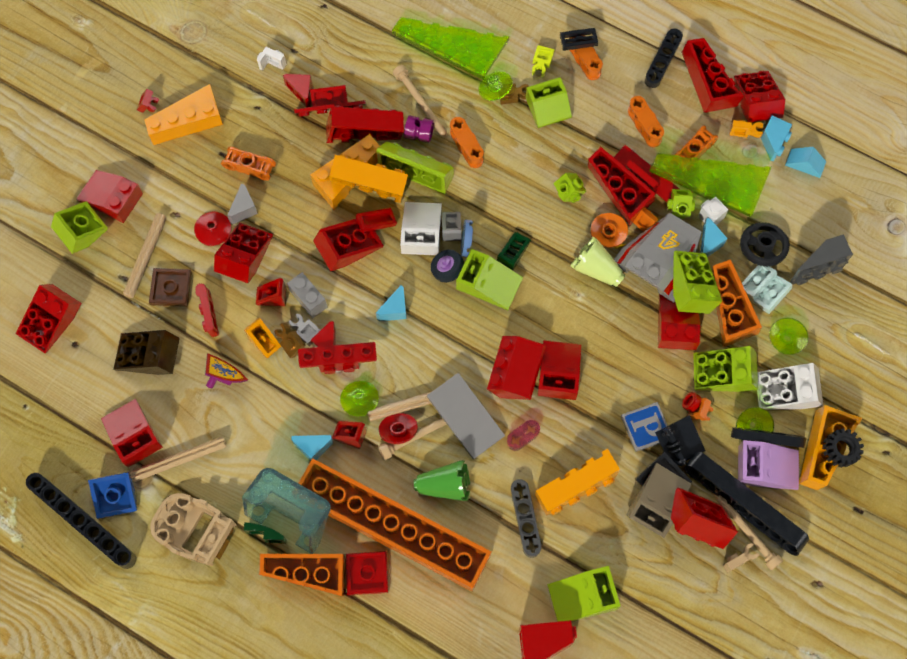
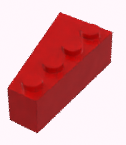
M601 146L588 159L589 170L630 227L643 208L647 209L655 201L656 193Z

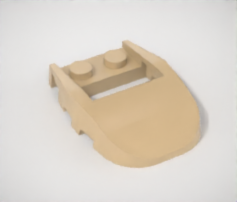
M176 493L170 495L162 502L151 521L150 529L154 539L168 548L169 551L188 560L213 566L214 563L212 562L232 528L236 527V523L211 506L207 501L201 498H192L187 494ZM206 513L212 516L213 519L192 553L184 549V546L202 515Z

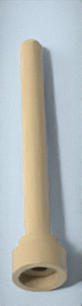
M404 65L396 67L393 70L395 78L403 81L428 119L434 120V127L441 136L445 135L446 130L408 78L409 75Z
M441 418L418 430L416 435L408 442L402 444L383 443L378 446V449L383 459L387 460L392 457V454L395 453L394 451L447 424Z
M712 493L766 558L765 565L769 570L772 571L783 562L782 558L774 552H770L739 513L727 503V500L720 495L718 497Z

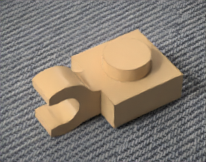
M753 543L746 545L743 549V554L740 556L735 553L726 559L727 563L723 567L727 573L749 560L756 559L760 555L759 553L755 555L749 553V548L754 546Z

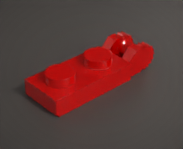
M199 283L195 287V293L201 300L199 310L201 315L204 316V321H202L203 329L211 337L219 336L211 292L204 283Z

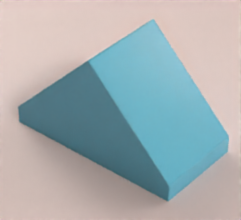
M814 147L791 149L785 166L820 178L826 160Z
M707 218L703 225L700 252L705 253L708 257L723 247L727 240V237L710 218Z
M400 285L376 312L377 320L407 319L403 286Z
M331 435L291 437L293 444L310 461L312 458L317 460L333 445Z

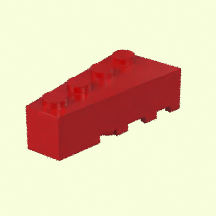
M705 38L688 40L681 53L704 113L737 107L744 95L741 90H737L734 80L728 77L723 64L717 61L716 54Z
M331 106L326 123V143H333V140L342 139V143L349 142V139L362 140L369 134L376 138L377 141L401 140L404 132L403 112L379 110L377 108L362 109L360 107Z

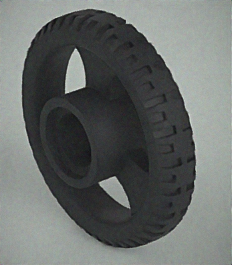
M767 222L750 225L744 230L740 239L743 255L752 263L764 267L781 263L786 258L790 248L789 239L785 232L778 228V226ZM755 231H764L761 232L757 238L751 234ZM780 240L782 252L776 256L772 250L776 241ZM750 245H753V246H754V247H753V250H754L755 254L749 249L748 246H750Z

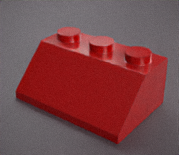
M502 336L487 390L499 398L531 400L546 346L520 336Z
M679 487L675 490L671 520L675 525V530L679 534L688 535L696 541L706 542L711 547L716 546L724 549L738 533L724 507Z

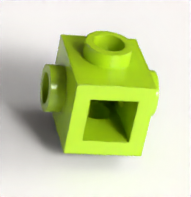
M565 173L553 183L558 191L559 198L563 202L575 203L587 192L583 186V181L578 177L577 173Z
M672 189L671 199L667 201V210H670L671 214L680 219L691 217V211L695 209V200H693L691 190Z

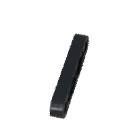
M674 28L667 32L647 71L645 84L649 88H656L660 85L678 50L683 37L679 29ZM676 36L677 38H675L673 44L670 43L672 37ZM669 48L672 53L665 54L663 49ZM662 62L664 63L665 67L658 68L656 66V63ZM654 73H656V79L654 81H651L652 77L654 76Z
M732 427L731 437L740 440L805 448L806 437L740 427Z

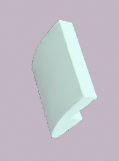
M758 265L742 282L749 300L768 314L792 289V284L778 276L777 271L769 266Z

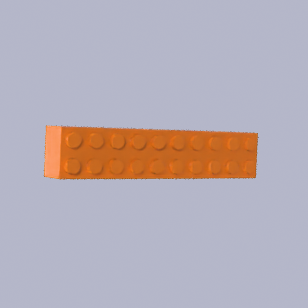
M313 458L292 493L295 499L472 592L492 554V551Z

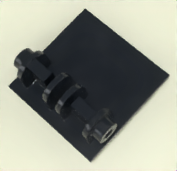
M690 415L655 432L663 451L676 465L684 466L687 464L686 461L691 459L696 452L703 453L706 451Z

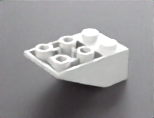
M405 202L401 230V254L437 255L439 253L442 203Z
M814 363L758 372L757 395L759 410L808 409L823 406L818 367Z

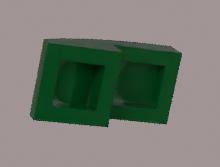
M244 522L246 534L264 535L263 540L266 543L286 544V538L279 532L260 524Z

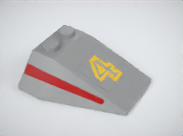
M669 213L625 245L614 260L625 273L630 271L656 287L659 294L674 303V251L696 253L702 232Z

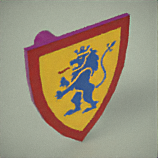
M207 353L205 375L210 377L206 384L208 388L212 389L216 381L227 385L248 381L242 372L233 365Z

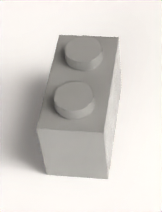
M303 272L287 283L292 295L312 319L328 308L325 298Z

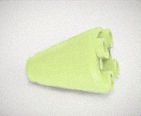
M592 237L579 252V257H576L570 265L580 273L615 287L625 277V274L622 273L623 270L595 237Z

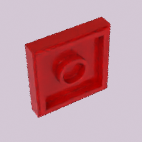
M386 551L346 554L347 596L388 593Z

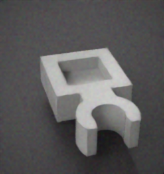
M296 314L299 321L293 323L290 320L289 324L292 329L297 330L296 332L302 341L310 347L312 345L311 339L321 329L309 319L304 323L302 316Z

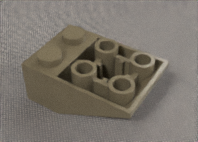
M656 463L626 515L665 538L673 524L671 513L675 490L679 487L689 491L691 483Z

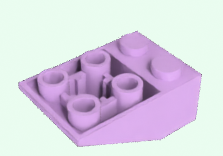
M743 440L738 446V480L745 486L799 490V450L766 442Z

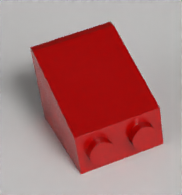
M571 620L520 625L519 637L522 659H550L567 649L577 638L576 626H572Z

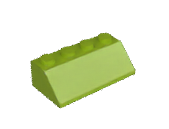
M387 141L377 149L378 164L385 165L386 169L403 170L405 174H408L407 179L441 193H446L454 177V167L450 164L438 162L431 156L418 154L413 149H405L398 143Z

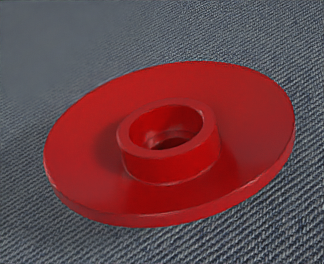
M212 211L198 218L194 226L196 238L202 244L217 246L225 242L231 234L232 227L226 215ZM215 224L213 228H209V226Z
M394 414L387 416L381 421L378 429L379 435L388 443L402 444L410 441L416 435L418 424L408 414Z

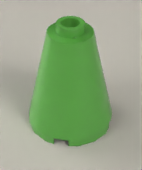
M461 460L419 474L417 479H414V489L418 491L419 495L468 501L470 491H466V488L470 485L467 464H464L465 461Z

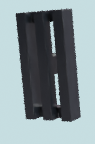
M595 28L560 32L563 51L598 46Z

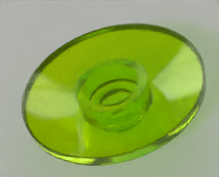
M493 72L481 81L478 88L479 94L488 101L501 99L511 90L513 80L506 72Z
M793 318L777 320L769 332L771 344L783 354H797L808 343L807 329L800 321ZM784 336H788L790 341L785 340Z
M367 381L350 383L343 389L340 396L343 410L352 416L367 415V412L374 410L379 402V394L376 387Z
M751 407L744 410L736 422V427L750 429V424L754 422L755 426L752 429L774 432V420L771 414L760 407Z

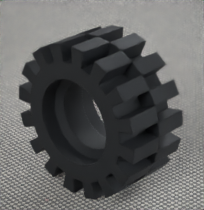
M844 428L829 434L823 442L826 444L822 446V449H826L823 452L824 456H829L826 460L828 462L832 460V465H838L840 468L848 467L860 460V455L864 453V450H861L864 444H859V441L862 439L860 437L856 438V432L851 434L852 430H845ZM838 441H844L848 445V455H842L838 451Z

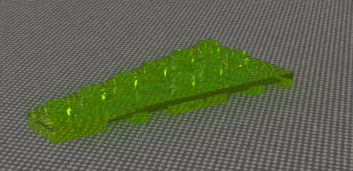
M401 17L392 29L393 35L482 80L497 60L510 37L503 35V37L495 36L494 33L489 32L483 34L476 32V30L455 26L444 27L438 23L427 24L422 23L421 20Z
M658 153L649 172L711 200L717 197L724 206L751 217L771 167H759L753 164L742 165L736 162L711 159L701 160L695 157L684 158L678 155Z

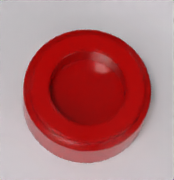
M695 392L688 393L683 399L682 407L688 412H694L700 406L701 396Z

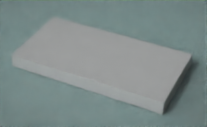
M459 373L426 396L472 459H475L505 436Z

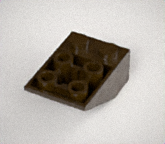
M166 330L121 333L113 370L154 375L173 374L180 338Z

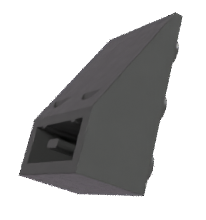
M844 234L825 240L797 270L790 283L792 285H802L808 282L809 279L815 278V280H818L828 273L837 274L841 272L853 255Z

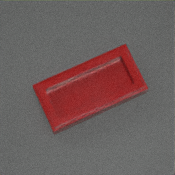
M391 207L356 214V220L361 233L394 227L397 224Z

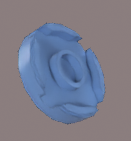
M464 220L461 237V257H468L470 253L467 252V249L472 245V220Z

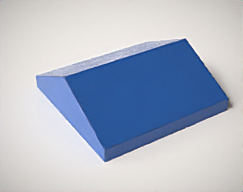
M129 472L88 480L97 519L137 511L135 488Z

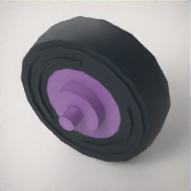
M447 249L441 251L433 258L431 272L440 282H452L458 278L464 266V261L459 253Z

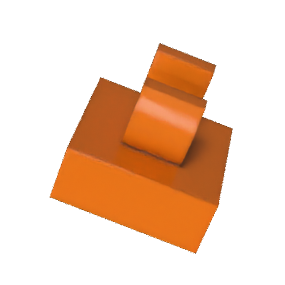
M643 208L633 223L644 232L657 223L659 219L650 210Z
M701 398V403L697 410L688 412V415H690L692 420L710 421L707 413L714 410L710 406L712 401L707 398Z

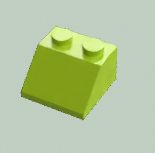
M87 201L54 213L51 228L72 254L88 248L108 229Z

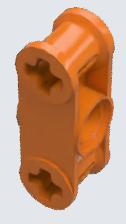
M594 47L570 50L576 63L581 67L588 79L597 80L600 78L603 63Z
M634 96L630 100L628 115L647 145L658 147L662 142L664 129L645 99L641 96Z
M453 118L450 121V135L456 143L458 150L470 167H481L484 151L478 143L475 134L470 130L463 118Z
M705 125L670 160V164H675L682 170L683 174H686L693 164L718 139V136L710 133ZM691 148H696L698 151L694 152Z
M231 146L227 148L228 153L225 159L221 161V165L224 168L265 181L270 180L272 168L276 166V162L273 159Z

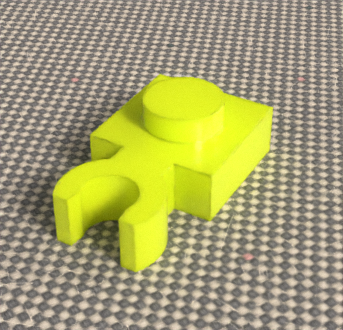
M537 46L533 58V64L535 65L532 67V75L535 74L536 70H540L541 77L545 76V67L550 68L555 49Z

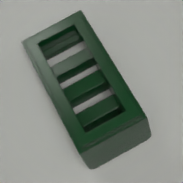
M514 232L497 256V261L513 271L529 246L531 239Z

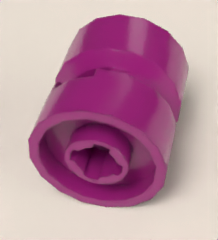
M409 115L405 125L404 138L410 140L418 138L420 142L430 143L433 135L434 120L426 118L420 120L419 117Z

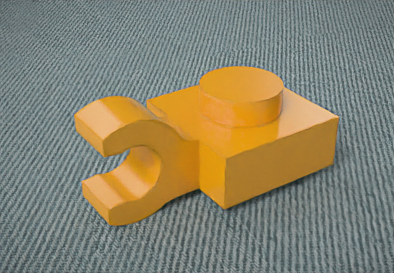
M733 120L729 135L745 138L750 135L761 138L763 132H759L756 129H762L764 124L757 122L752 125V123L744 120Z

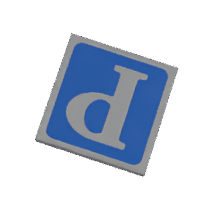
M658 402L620 416L635 452L660 444L655 432L668 426Z

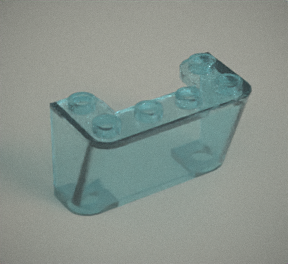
M272 468L261 470L242 496L244 514L262 525L272 509L278 511L299 524L302 534L295 545L310 554H314L322 539L331 510L330 503L325 498ZM257 506H261L265 510L260 516L253 514V509ZM305 537H309V546L304 544Z

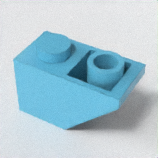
M771 116L761 137L766 152L773 162L776 156H781L785 148L782 144L784 141L788 142L792 134L789 131L792 124L774 116Z

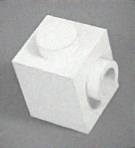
M714 197L711 201L709 199L700 206L701 211L698 217L704 223L707 218H710L717 225L724 220L728 209L717 197Z

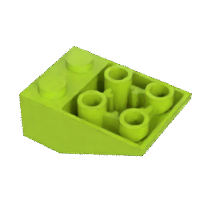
M471 249L456 280V289L509 310L523 277L489 255Z
M674 251L673 296L679 312L710 314L722 303L705 253Z
M751 346L693 353L694 390L729 392L758 390L757 353Z
M609 566L586 571L547 584L557 622L569 620L572 622L618 610L621 607Z

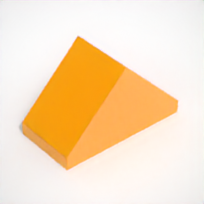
M260 318L244 330L248 339L266 358H269L282 347Z

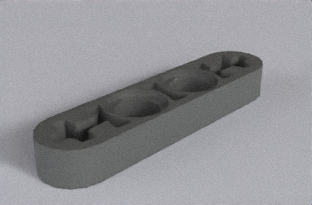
M517 479L511 485V496L524 554L534 558L540 554L541 542L530 490L526 481ZM518 484H520L521 487H525V489H523L522 495L523 498L527 496L528 499H520L516 501V499H519L520 497L519 492L514 491V489L517 488ZM522 503L529 506V512L526 514H522L518 510V506ZM524 523H531L534 530L531 533H525L522 530V526ZM535 535L536 538H532V542L538 548L535 549V553H531V550H527L529 539L524 540V537L530 538Z

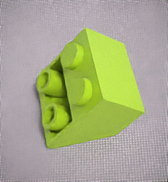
M561 77L526 87L525 99L537 128L572 118L567 91Z

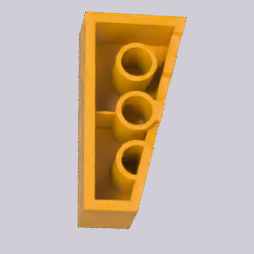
M210 84L144 119L153 145L223 125Z
M369 134L341 154L351 157L350 159L357 161L358 159H364L369 162L368 164L375 165L378 162L377 149L380 146ZM332 159L310 174L314 187L332 209L335 210L341 200L349 195V191L352 188L329 180L334 160Z
M345 154L335 155L329 175L330 181L351 188L357 185L359 186L358 189L363 192L372 193L375 191L379 197L385 199L393 197L395 198L394 202L401 204L408 177L405 171L386 169L387 167L382 164H376V166L368 164L369 162L364 159L353 160Z
M827 405L815 411L799 480L800 485L815 490L828 485L838 465L834 466L832 465V460L829 462L826 460L829 456H824L823 454L826 449H822V446L826 444L823 443L824 439L836 430L844 428L845 430H852L851 434L854 433L857 425L862 420L861 417ZM838 441L837 449L843 455L847 444L844 441Z
M608 448L602 451V457L597 460L593 457L587 460L580 470L573 468L564 475V479L558 477L536 490L535 496L546 516L551 513L556 515L563 510L562 507L565 505H575L580 501V497L584 495L589 497L598 491L597 488L603 485L608 487L615 482L614 479H616L620 468Z

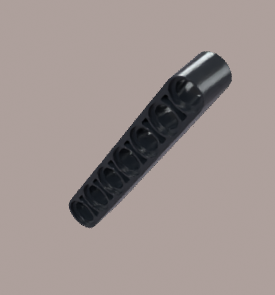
M696 452L684 468L687 474L718 497L719 495L722 496L739 515L789 554L798 556L809 541L807 533L704 453Z
M32 473L27 477L26 486L115 564L124 569L132 568L135 565L136 555L48 479L39 473ZM41 480L40 486L35 488L36 481ZM55 492V497L49 500V495ZM70 504L69 510L63 512L64 506ZM84 516V522L77 525L78 519ZM95 529H99V534L92 538V532ZM110 541H114L113 548L107 550V544ZM124 554H129V559L125 563H121V557Z

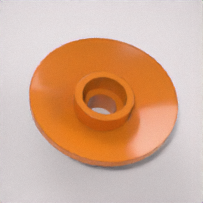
M603 213L593 220L590 231L591 236L600 241L604 247L613 248L625 241L628 235V226L619 215ZM610 231L612 234L607 235L605 232Z

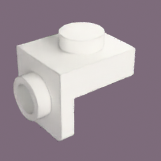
M265 47L263 52H260L257 57L260 70H264L268 63L282 70L287 65L285 56L281 51L272 50L268 47Z

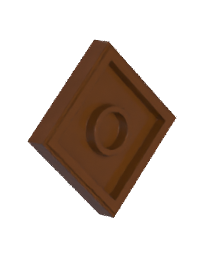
M153 268L149 304L152 306L188 307L191 269Z

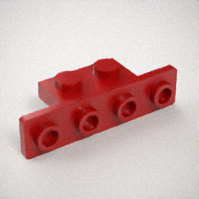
M346 85L310 89L312 107L294 109V113L302 117L309 116V112L317 111V114L328 113L327 110L331 109V106L363 108V105H366V100L348 102Z
M624 145L614 156L617 161L665 202L671 199L672 189L680 190V188L628 146Z
M367 342L298 349L299 367H319L320 371L324 372V374H334L336 371L354 372L355 369H359V363L377 361L376 343Z

